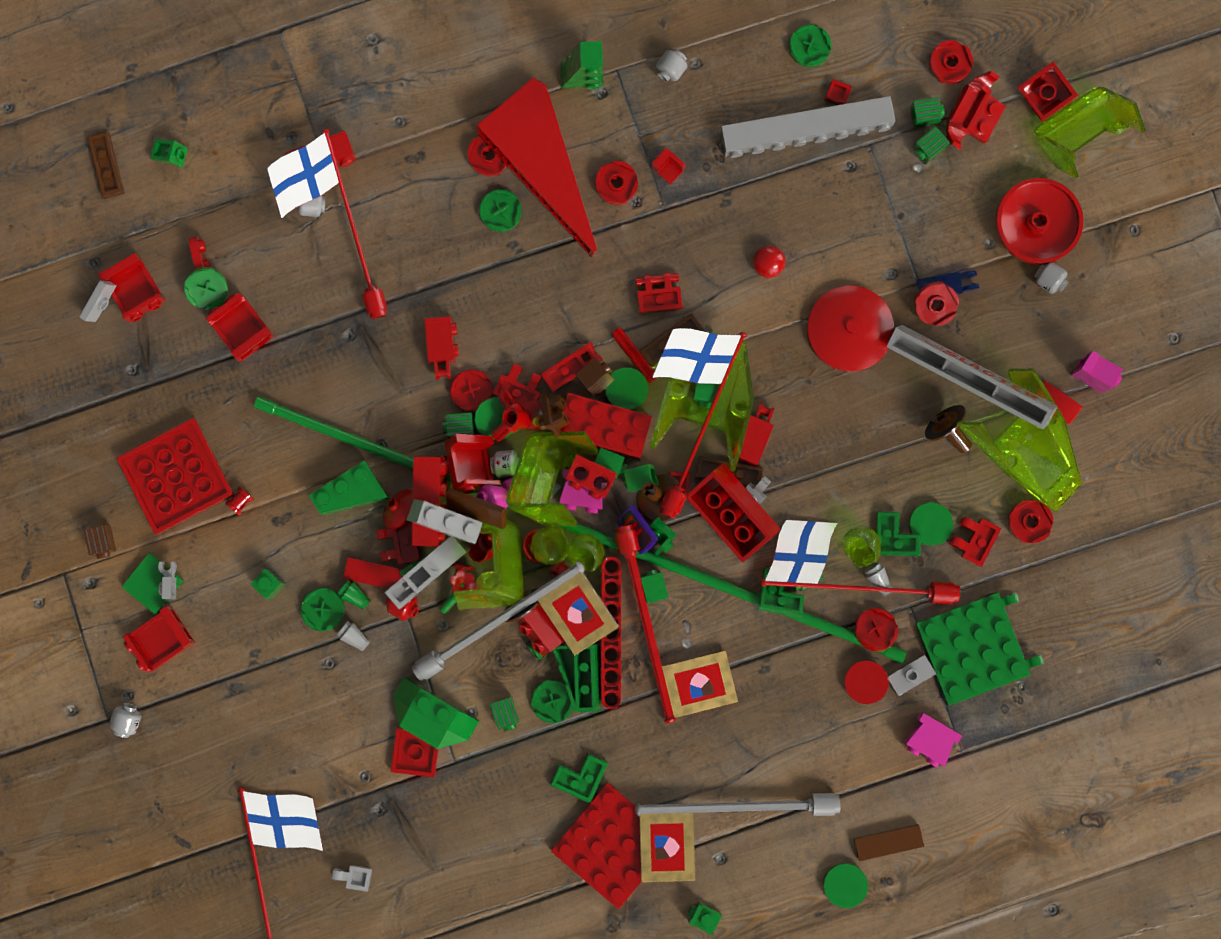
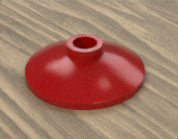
M401 490L388 501L382 516L385 526L395 529L408 521L407 518L413 504L412 490Z

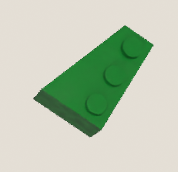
M602 41L579 42L572 50V56L568 55L566 62L562 61L560 63L561 88L586 87L588 90H597L599 87H604Z
M365 460L308 495L318 512L323 516L390 500L387 492Z
M599 644L590 645L576 655L573 654L569 646H558L552 650L559 665V671L566 684L565 687L574 712L601 711Z

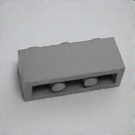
M414 499L407 518L410 522L476 544L482 522Z

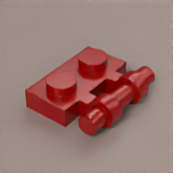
M664 272L663 275L656 276L646 274L644 277L636 278V286L645 285L646 289L644 291H637L640 314L683 309L681 288L671 286V282H679V273L670 274V272ZM664 283L665 288L652 290V284Z

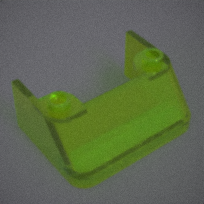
M1096 87L1038 125L1034 129V135L1056 168L1076 179L1079 175L1075 166L1077 158L1074 152L1105 131L1111 134H1121L1128 127H1132L1143 133L1146 129L1136 102L1105 87Z
M553 432L532 433L525 440L506 503L513 511L547 526H577V520L563 503H549L559 469L571 468L576 455H597L599 453L598 448L586 432H561V435L558 437H554Z
M507 520V526L504 529H500L482 522L479 533H492L494 572H485L478 577L476 583L477 590L454 592L458 610L509 606L516 604L524 598L519 526Z

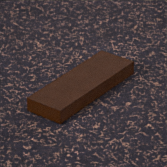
M107 131L88 136L87 139L102 198L106 199L125 194L110 133Z
M692 313L639 350L652 368L658 365L673 329H694L704 332V329Z
M699 456L695 478L705 479L712 471L724 463L744 487H747L750 482L756 487L762 479L763 467Z
M449 489L445 493L448 510L500 529H504L507 526L505 507L453 489Z
M919 824L853 838L859 861L924 847Z

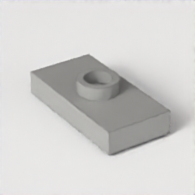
M100 280L82 310L80 318L84 321L96 322L101 312L108 306V300L117 285L111 281Z
M922 655L890 674L888 678L896 695L900 696L936 673L926 656Z

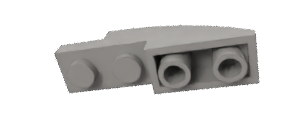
M449 537L389 588L385 594L398 609H401L463 556L466 551L454 537Z

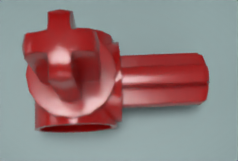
M508 390L501 391L498 394V399L504 408L502 423L492 431L491 435L497 442L504 439L510 432L515 433L519 429L527 428L531 422L530 413L522 409L520 404L515 403Z

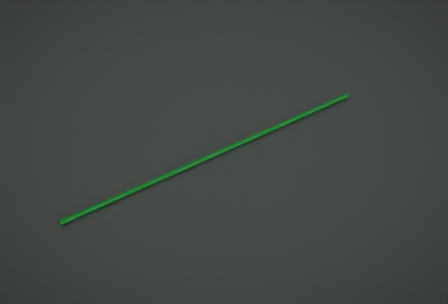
M258 396L254 403V408L287 419L413 469L414 458L278 405L276 402ZM447 474V482H450L452 485L451 474ZM526 502L515 507L508 504V507L618 550L615 537ZM636 551V558L755 605L759 603L760 594L661 555L656 556L651 551H647L644 554H639ZM803 612L801 618L783 615L862 646L856 639L854 631ZM891 646L885 651H877V653L903 663L907 651Z

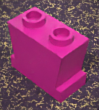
M1091 351L1081 358L1071 376L1081 380L1101 394L1107 390L1110 391L1112 387L1116 388L1122 379L1120 374L1123 368L1102 358L1095 351Z
M564 469L563 479L566 480L570 469ZM576 470L574 472V476L578 480L584 479L587 475L585 471ZM597 478L594 481V486L597 489H602V485H606L607 482L604 478ZM566 480L559 502L560 505H564L563 509L576 511V507L585 508V512L598 514V510L603 511L602 497L600 500L589 496V491L581 488L579 491L568 486L569 481Z
M919 713L916 719L919 724L903 742L908 746L906 750L916 756L921 753L927 757L926 762L936 768L938 765L945 767L953 743H959L962 735L928 715Z

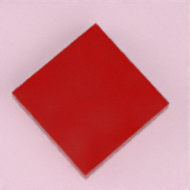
M396 728L391 772L435 778L439 749L402 728Z

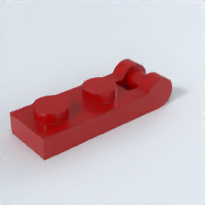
M592 342L581 347L541 374L552 393L577 378L576 374L594 358L600 363L603 361L600 354L597 355ZM585 354L590 358L586 363L582 359V356Z

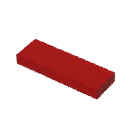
M348 558L343 579L389 589L402 578L400 571L403 569Z

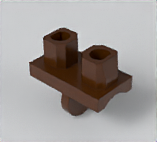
M545 393L540 396L542 409H538V413L533 415L532 421L541 430L550 429L553 431V436L558 437L561 435L560 428L569 424L567 415L563 411L557 412L566 408V403L560 395L550 398Z

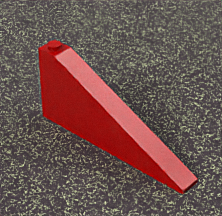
M533 77L477 125L476 133L507 164L508 168L592 258L597 251V247L546 85Z

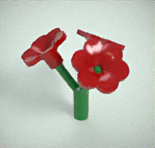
M454 562L452 566L456 569L455 574L449 580L453 586L452 593L439 608L444 614L458 600L468 597L480 596L484 603L489 601L482 578L479 577L476 584L474 576L471 573L464 572L474 570L475 567Z

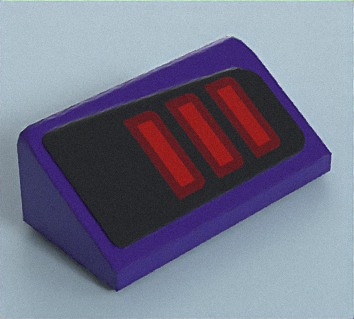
M631 505L617 519V523L620 527L632 524L633 529L636 530L640 550L637 551L639 554H644L655 546L658 537L636 507Z

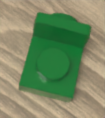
M155 138L150 159L155 162L170 163L182 168L188 148L176 141Z
M658 517L650 525V528L658 537L657 543L660 545L659 549L654 553L656 556L662 551L667 553L675 545L672 540L677 536Z
M698 901L696 906H691L687 917L690 918L688 923L713 935L722 914Z

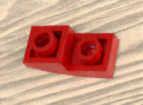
M1045 380L1035 393V395L1057 405L1058 407L1054 415L1071 425L1083 408L1072 398Z

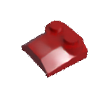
M1054 61L1017 87L1042 122L1079 97Z

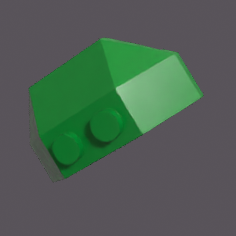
M405 677L393 695L399 727L436 749L468 741L480 722Z

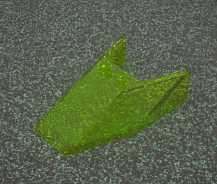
M742 342L707 425L724 431L730 470L734 472L741 454L754 402L746 342ZM669 377L650 445L651 449H655L678 419L703 425L710 408H701L697 406V403H693L696 383Z
M1010 368L1008 370L1011 382L1055 404L1034 368ZM1058 407L1048 426L1044 429L1017 416L994 441L982 422L958 421L956 423L1011 479L1053 512H1057L1083 484L1066 421Z

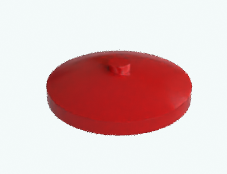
M1046 178L1028 179L1013 186L1000 201L995 217L997 235L1004 248L1015 258L1036 265L1056 262L1065 257L1078 243L1084 224L1082 208L1076 196L1063 184Z
M854 285L837 287L825 293L815 303L807 322V336L815 355L829 367L844 372L865 370L879 362L889 349L887 345L894 332L893 317L884 300L873 291Z

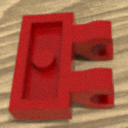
M514 363L508 377L503 374L501 375L492 394L499 396V392L508 390L515 403L520 404L522 409H524L525 402L538 401L541 393L536 391L542 380V376L533 373L528 385L525 386L517 382L523 368Z
M963 517L959 526L972 531L973 534L968 542L953 536L949 545L963 551L961 558L978 567H982L1002 528L983 518L977 523L968 517Z
M407 521L395 529L389 528L376 531L378 540L392 537L394 540L395 550L380 552L383 562L397 559L398 565L420 560L418 546H412V522Z

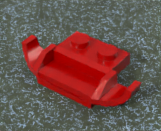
M988 71L974 78L964 86L946 120L947 139L958 150H961V141L967 135H971L982 144L987 143L1006 107L990 95L992 91L989 88L1000 77L993 71Z

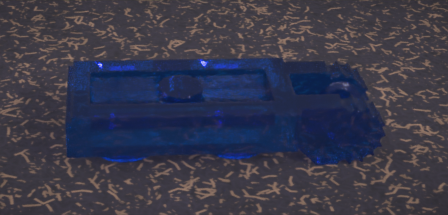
M975 270L916 280L918 292L925 285L938 281L949 285L957 295L980 289L978 283L962 286L961 279L977 276Z

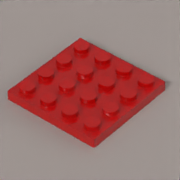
M195 418L116 458L155 535H159L235 495Z
M607 782L551 852L619 910L642 882L640 816L635 812L636 806Z

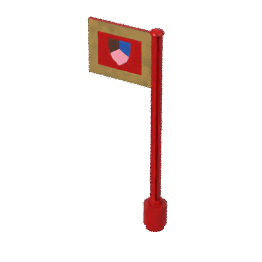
M632 524L615 528L616 534L614 536L619 555L623 554L624 558L627 559L664 711V722L673 723L677 717L738 702L726 650L662 666L635 557L637 555L636 551L640 550L636 530L633 529Z

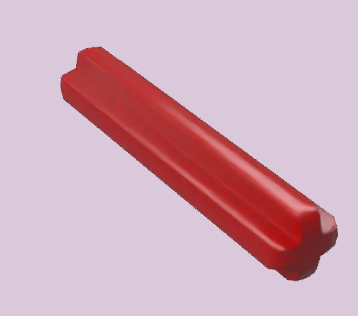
M619 327L612 333L613 338L646 378L647 382L651 383L656 380L657 377L652 378L655 372L623 329Z

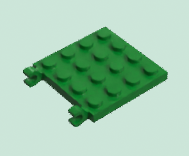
M999 592L915 623L932 668L936 673L935 675L947 706L1030 676V668L1044 664L1041 655L1025 660L1004 607L1019 602L1016 593L1000 598Z

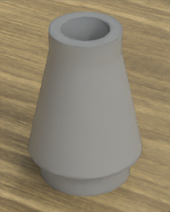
M879 562L871 565L864 571L866 574L865 578L874 587L892 588L885 568ZM880 592V594H881L882 597L888 595L889 593H891V592Z
M347 621L337 633L341 637L339 640L360 651H363L370 643L354 622L351 624Z

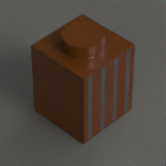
M596 358L576 374L582 384L595 397L615 380L610 374L613 370L605 361L600 363Z
M101 525L83 530L90 556H97V559L110 557V553L116 551L111 526Z

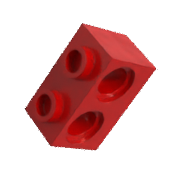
M576 455L566 480L569 481L568 486L579 491L581 488L589 491V496L600 500L601 497L606 499L617 473ZM579 468L587 472L586 477L582 480H578L574 476V472ZM597 478H604L607 485L603 489H597L594 486V481Z

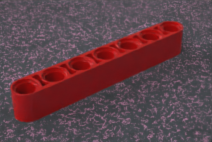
M611 556L602 562L601 600L606 607L613 604L618 608V613L613 618L619 627L617 628L618 635L616 638L608 639L606 636L601 638V701L607 709H615L621 703V562L616 557ZM615 561L618 564L617 571L614 573L606 571V563ZM612 582L618 586L616 594L609 595L606 593L605 587L608 583ZM609 648L615 649L618 653V657L614 661H608L605 658V652ZM610 670L615 671L618 675L617 681L608 683L605 680L606 672ZM608 693H614L618 701L614 705H608L605 702V696Z

